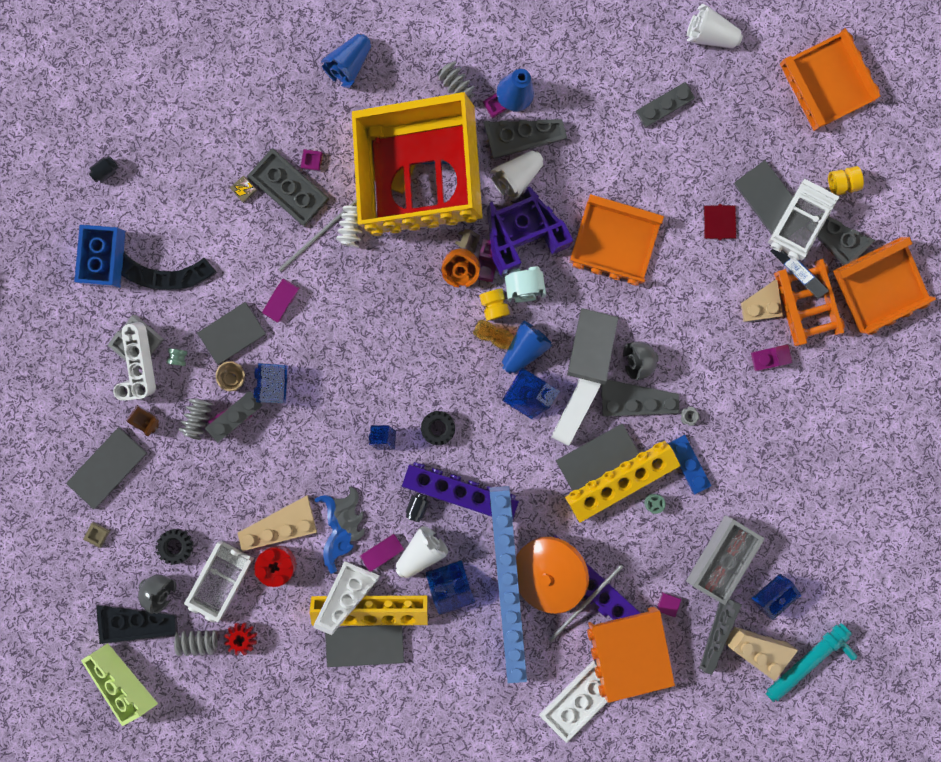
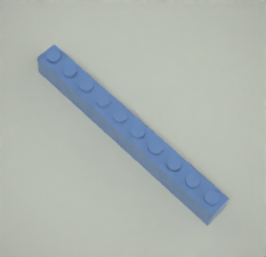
M510 486L490 487L507 683L527 682Z

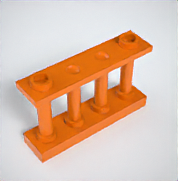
M823 259L815 261V267L808 270L813 275L818 274L819 281L829 290L824 294L826 302L824 305L802 311L798 310L796 306L797 300L813 296L814 294L809 289L796 293L792 291L790 284L798 279L793 274L787 273L786 269L774 273L775 279L778 280L779 293L795 346L806 344V339L809 336L834 330L835 335L844 333L845 324L839 316L828 277L829 268ZM829 312L830 323L809 329L803 328L801 323L803 318Z

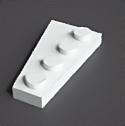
M344 561L313 628L332 635L375 585L380 575Z

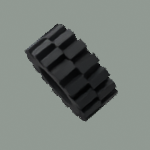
M431 412L424 417L421 423L422 436L432 445L446 444L454 436L455 422L446 412ZM437 420L442 421L446 426L444 434L440 436L434 435L431 432V424Z
M171 529L161 534L157 540L158 545H156V549H158L156 553L161 556L159 559L161 561L165 560L164 563H171V565L184 562L191 556L193 551L192 545L194 543L193 541L191 542L192 537L188 536V532L182 531V529ZM172 539L180 541L182 549L178 554H173L168 549V543Z

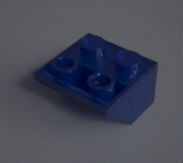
M258 363V367H255L254 377L257 379V387H254L253 396L256 398V402L286 404L288 365Z
M462 560L426 572L433 603L439 616L476 603Z

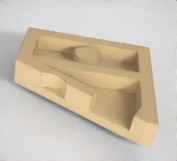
M778 280L772 281L741 303L743 322L783 316Z

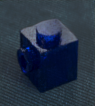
M371 425L369 445L376 450H395L396 430L389 425Z

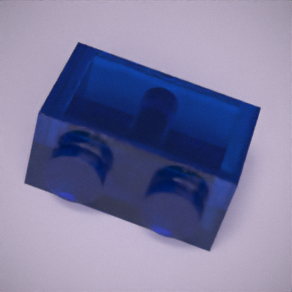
M779 574L751 599L763 614L774 620L801 596V593L791 580Z

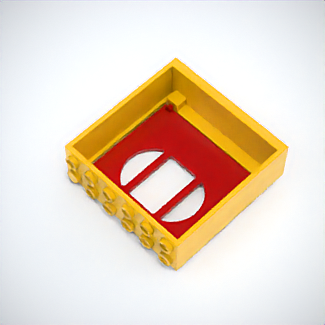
M465 92L352 111L357 218L359 226L373 236H381L385 232L401 233L402 230L406 229L417 231L420 230V227L437 228L441 224L451 226L457 225L458 222L462 221L473 223L477 219L483 218L475 107ZM435 161L438 204L413 208L410 166ZM442 161L449 163L457 176L455 192L446 203H444ZM403 167L406 196L405 209L400 207L392 196L393 179Z

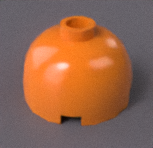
M459 248L452 250L445 256L442 262L441 271L443 279L454 287H459V285L471 286L479 277L480 264L478 258L467 249Z

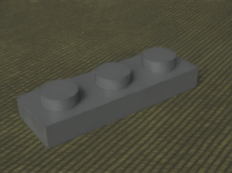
M684 82L636 110V114L646 128L693 101L695 97L687 83Z
M249 391L205 429L219 443L263 405Z

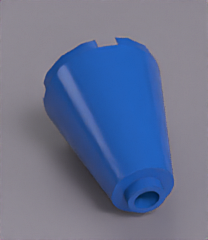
M356 34L321 60V63H324L322 68L334 82H336V79L340 80L342 87L350 88L354 84L371 49L370 39L364 34Z
M517 69L501 79L497 86L498 102L506 110L509 109L513 112L523 111L533 101L534 88L530 73L525 69Z
M525 320L520 324L502 360V368L509 374H512V372L517 374L553 346L552 342L540 330L532 328L533 325Z

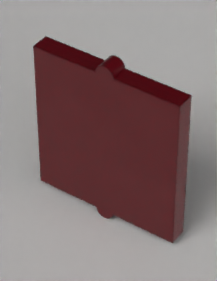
M704 205V239H718L719 241L722 239H736V205Z

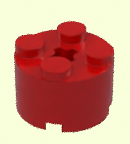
M279 545L266 549L256 559L255 576L261 583L269 587L284 585L293 577L297 568L294 554L288 548ZM275 562L278 563V565H277L278 569H277V570H275V569H274V566L272 565V564H274Z

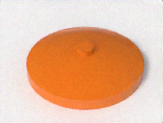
M540 537L527 543L518 552L516 562L519 593L532 607L546 613L557 614L571 610L583 599L589 584V573L583 557L571 544L555 537Z

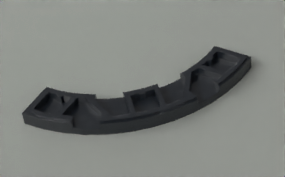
M125 252L123 253L121 275L133 283L154 290L174 291L190 288L208 280L217 273L206 258H202L197 263L182 270L159 271L144 267L131 259Z

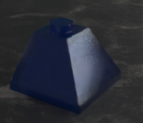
M521 368L502 401L528 418L533 419L551 407L560 391L524 368Z

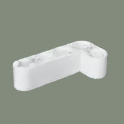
M141 322L130 323L122 328L129 380L117 384L113 389L114 396L122 401L142 399L152 395L156 390L146 327ZM135 347L139 349V354L136 353ZM139 366L142 368V373L138 369ZM142 385L145 387L146 392L142 390ZM124 387H126L128 394L125 393Z
M584 379L578 380L577 387L551 438L567 446L570 445L600 388V383Z

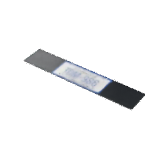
M774 249L770 250L818 299L829 291L799 260L795 261L789 258L788 254L782 250L781 252Z

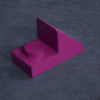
M788 344L751 352L755 371L793 363Z

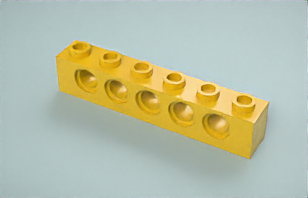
M666 441L659 442L653 448L639 453L635 458L621 463L614 470L605 472L598 479L589 481L582 488L573 490L565 499L575 517L581 523L680 467V464L670 445Z
M311 596L309 613L312 626H314L327 596ZM364 596L340 626L428 625V596Z

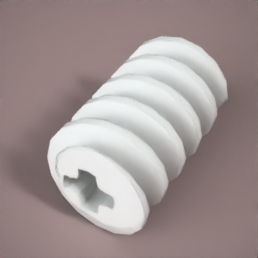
M344 206L343 210L347 213L341 214V218L346 221H340L339 224L344 228L338 229V233L342 236H337L336 240L342 245L359 248L355 241H361V238L357 237L356 234H360L363 231L358 229L357 206Z

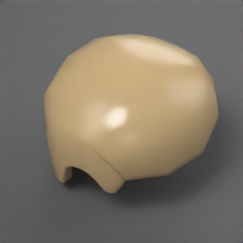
M233 361L224 362L218 367L215 378L221 389L228 392L237 391L244 384L245 372L240 364Z

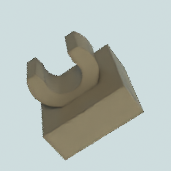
M465 229L464 232L459 231L458 234L462 236L460 242L456 241L455 244L460 248L475 253L480 235L469 229Z

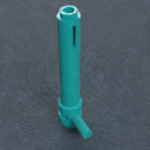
M842 623L832 627V631L822 636L823 639L774 682L765 694L773 703L776 700L779 701L833 651H838L840 648L852 661L855 660L857 655L847 644L852 633Z

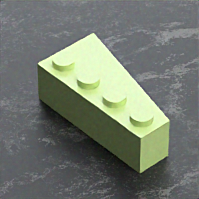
M108 643L81 660L122 726L139 718L158 704Z

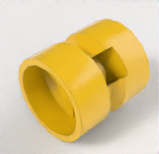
M858 166L846 168L845 171L840 169L829 172L828 183L830 192L838 196L845 194L846 191L850 193L861 191L864 186L861 169Z
M503 288L479 295L482 306L486 307L484 310L486 321L510 315L508 305L503 302L506 299Z

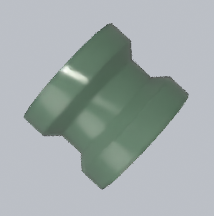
M168 348L169 358L166 360V364L186 366L185 356H187L188 351Z
M650 494L646 497L644 505L651 513L658 514L665 509L666 503L662 496Z

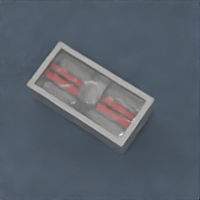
M725 515L686 582L726 605L765 538Z

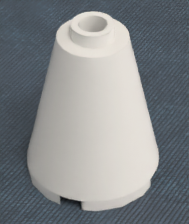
M705 4L700 5L697 9L700 12L697 16L693 15L686 35L690 38L687 41L725 48L739 46L743 38L741 30Z
M530 151L501 164L490 171V174L493 173L494 175L491 178L492 182L503 196L506 193L510 196L508 200L515 201L542 168L543 157L539 152Z
M426 526L418 529L396 563V572L399 576L410 578L447 556V546L441 538L437 540L433 536L435 534L433 530Z

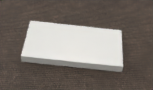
M594 660L539 714L566 743L607 703L605 698L601 697L598 686L601 683L600 678H597L595 674L597 663Z

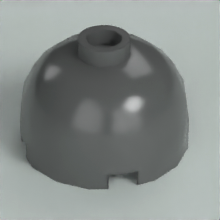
M642 341L627 343L623 350V357L627 356L629 366H625V369L632 380L644 379L654 373L659 358L657 352L649 344Z
M160 574L144 579L140 583L138 591L140 605L150 614H153V612L155 614L160 613L170 602L166 599L171 590L175 593L176 582Z

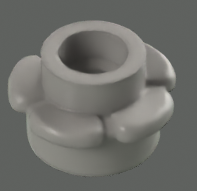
M694 407L684 408L681 411L682 423L692 426L699 420V413Z

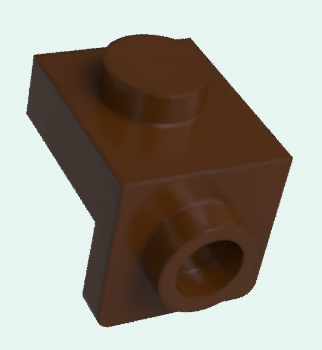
M139 405L135 407L126 420L127 423L143 431L146 436L155 433L159 427L157 416Z

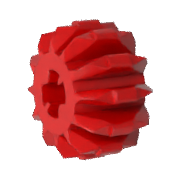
M238 622L235 623L234 627L230 626L228 628L229 633L224 635L228 639L224 645H230L231 647L228 649V652L234 649L235 656H238L240 651L243 656L246 655L247 650L251 652L254 649L252 645L257 644V640L253 639L257 636V633H251L254 628L253 626L246 629V622L242 626ZM240 635H241L240 638H242V636H243L244 639H245L242 643H241V640H240V641L237 640V638H238Z

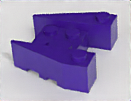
M530 186L527 187L524 193L525 200L498 211L493 202H490L487 208L492 259L500 276L508 274L511 269H518L522 262L515 250L519 246L544 237L553 255L569 248L573 242L566 224L554 215L553 210L539 199L537 193Z

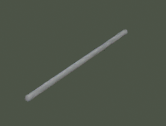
M355 199L350 206H355L357 200ZM343 210L316 236H314L305 246H303L295 255H293L285 264H283L279 268V271H283L312 243H314L322 234H324L332 225H334L341 218V214L347 212Z
M619 565L617 569L597 588V590L577 609V611L557 630V632L549 639L550 642H552L571 623V621L592 601V599L613 579V577L623 568L622 565Z

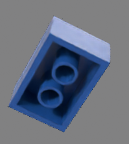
M80 224L74 282L82 285L120 288L126 231L118 227Z

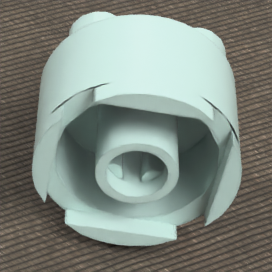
M538 266L530 267L524 271L520 269L509 270V275L505 277L509 302L512 299H515V302L518 303L534 301L538 295H541V298L546 296L543 272L540 271Z

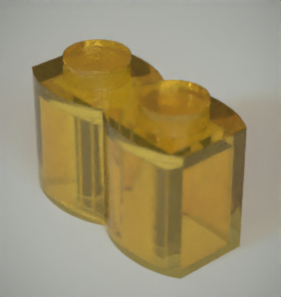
M478 320L473 331V335L483 342H490L500 350H508L514 337L509 331L496 328L492 323L485 320Z

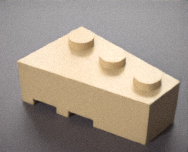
M737 627L733 628L726 641V645L774 681L777 680L798 651L788 642L779 641L772 637L762 636Z

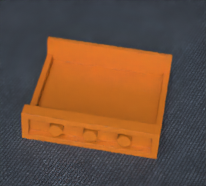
M846 28L839 34L793 57L785 58L780 63L813 131L875 101L881 96L878 85L871 78L870 69L865 66L862 54L856 49L853 43V36Z
M590 194L569 263H572V267L577 269L589 268L591 273L602 275V273L609 274V278L614 280L626 279L628 284L634 286L643 284L658 230L664 216Z
M899 237L833 271L860 333L875 334L879 331V328L893 325L897 319L911 316L913 311L924 309L930 306V302L936 300L935 297L929 296L908 247L912 245L910 237Z
M656 607L647 608L648 612L595 625L592 622L588 623L587 635L593 644L591 654L597 663L595 674L597 678H600L601 683L598 689L600 696L604 697L608 703L675 686L661 613Z

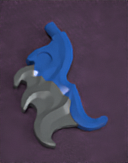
M350 486V494L345 498L333 499L328 495H322L314 500L315 502L323 501L326 503L328 525L332 528V533L325 543L323 550L325 566L327 565L330 574L337 572L334 564L335 559L353 549L354 545L350 544V541L359 540L365 533V528L357 531L358 524L363 518V511L359 515L355 513L359 494L355 488Z

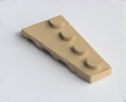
M308 495L238 532L241 550L246 551L317 533Z

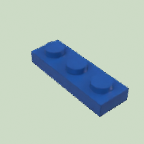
M682 435L669 442L668 444L672 448L693 494L695 495L711 487L686 436Z

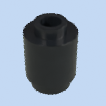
M110 156L103 157L89 168L91 170L89 175L96 183L98 181L103 183L116 173L119 166Z
M418 492L416 495L412 494L405 511L407 513L406 518L420 522L421 518H424L430 502L427 500L428 496Z

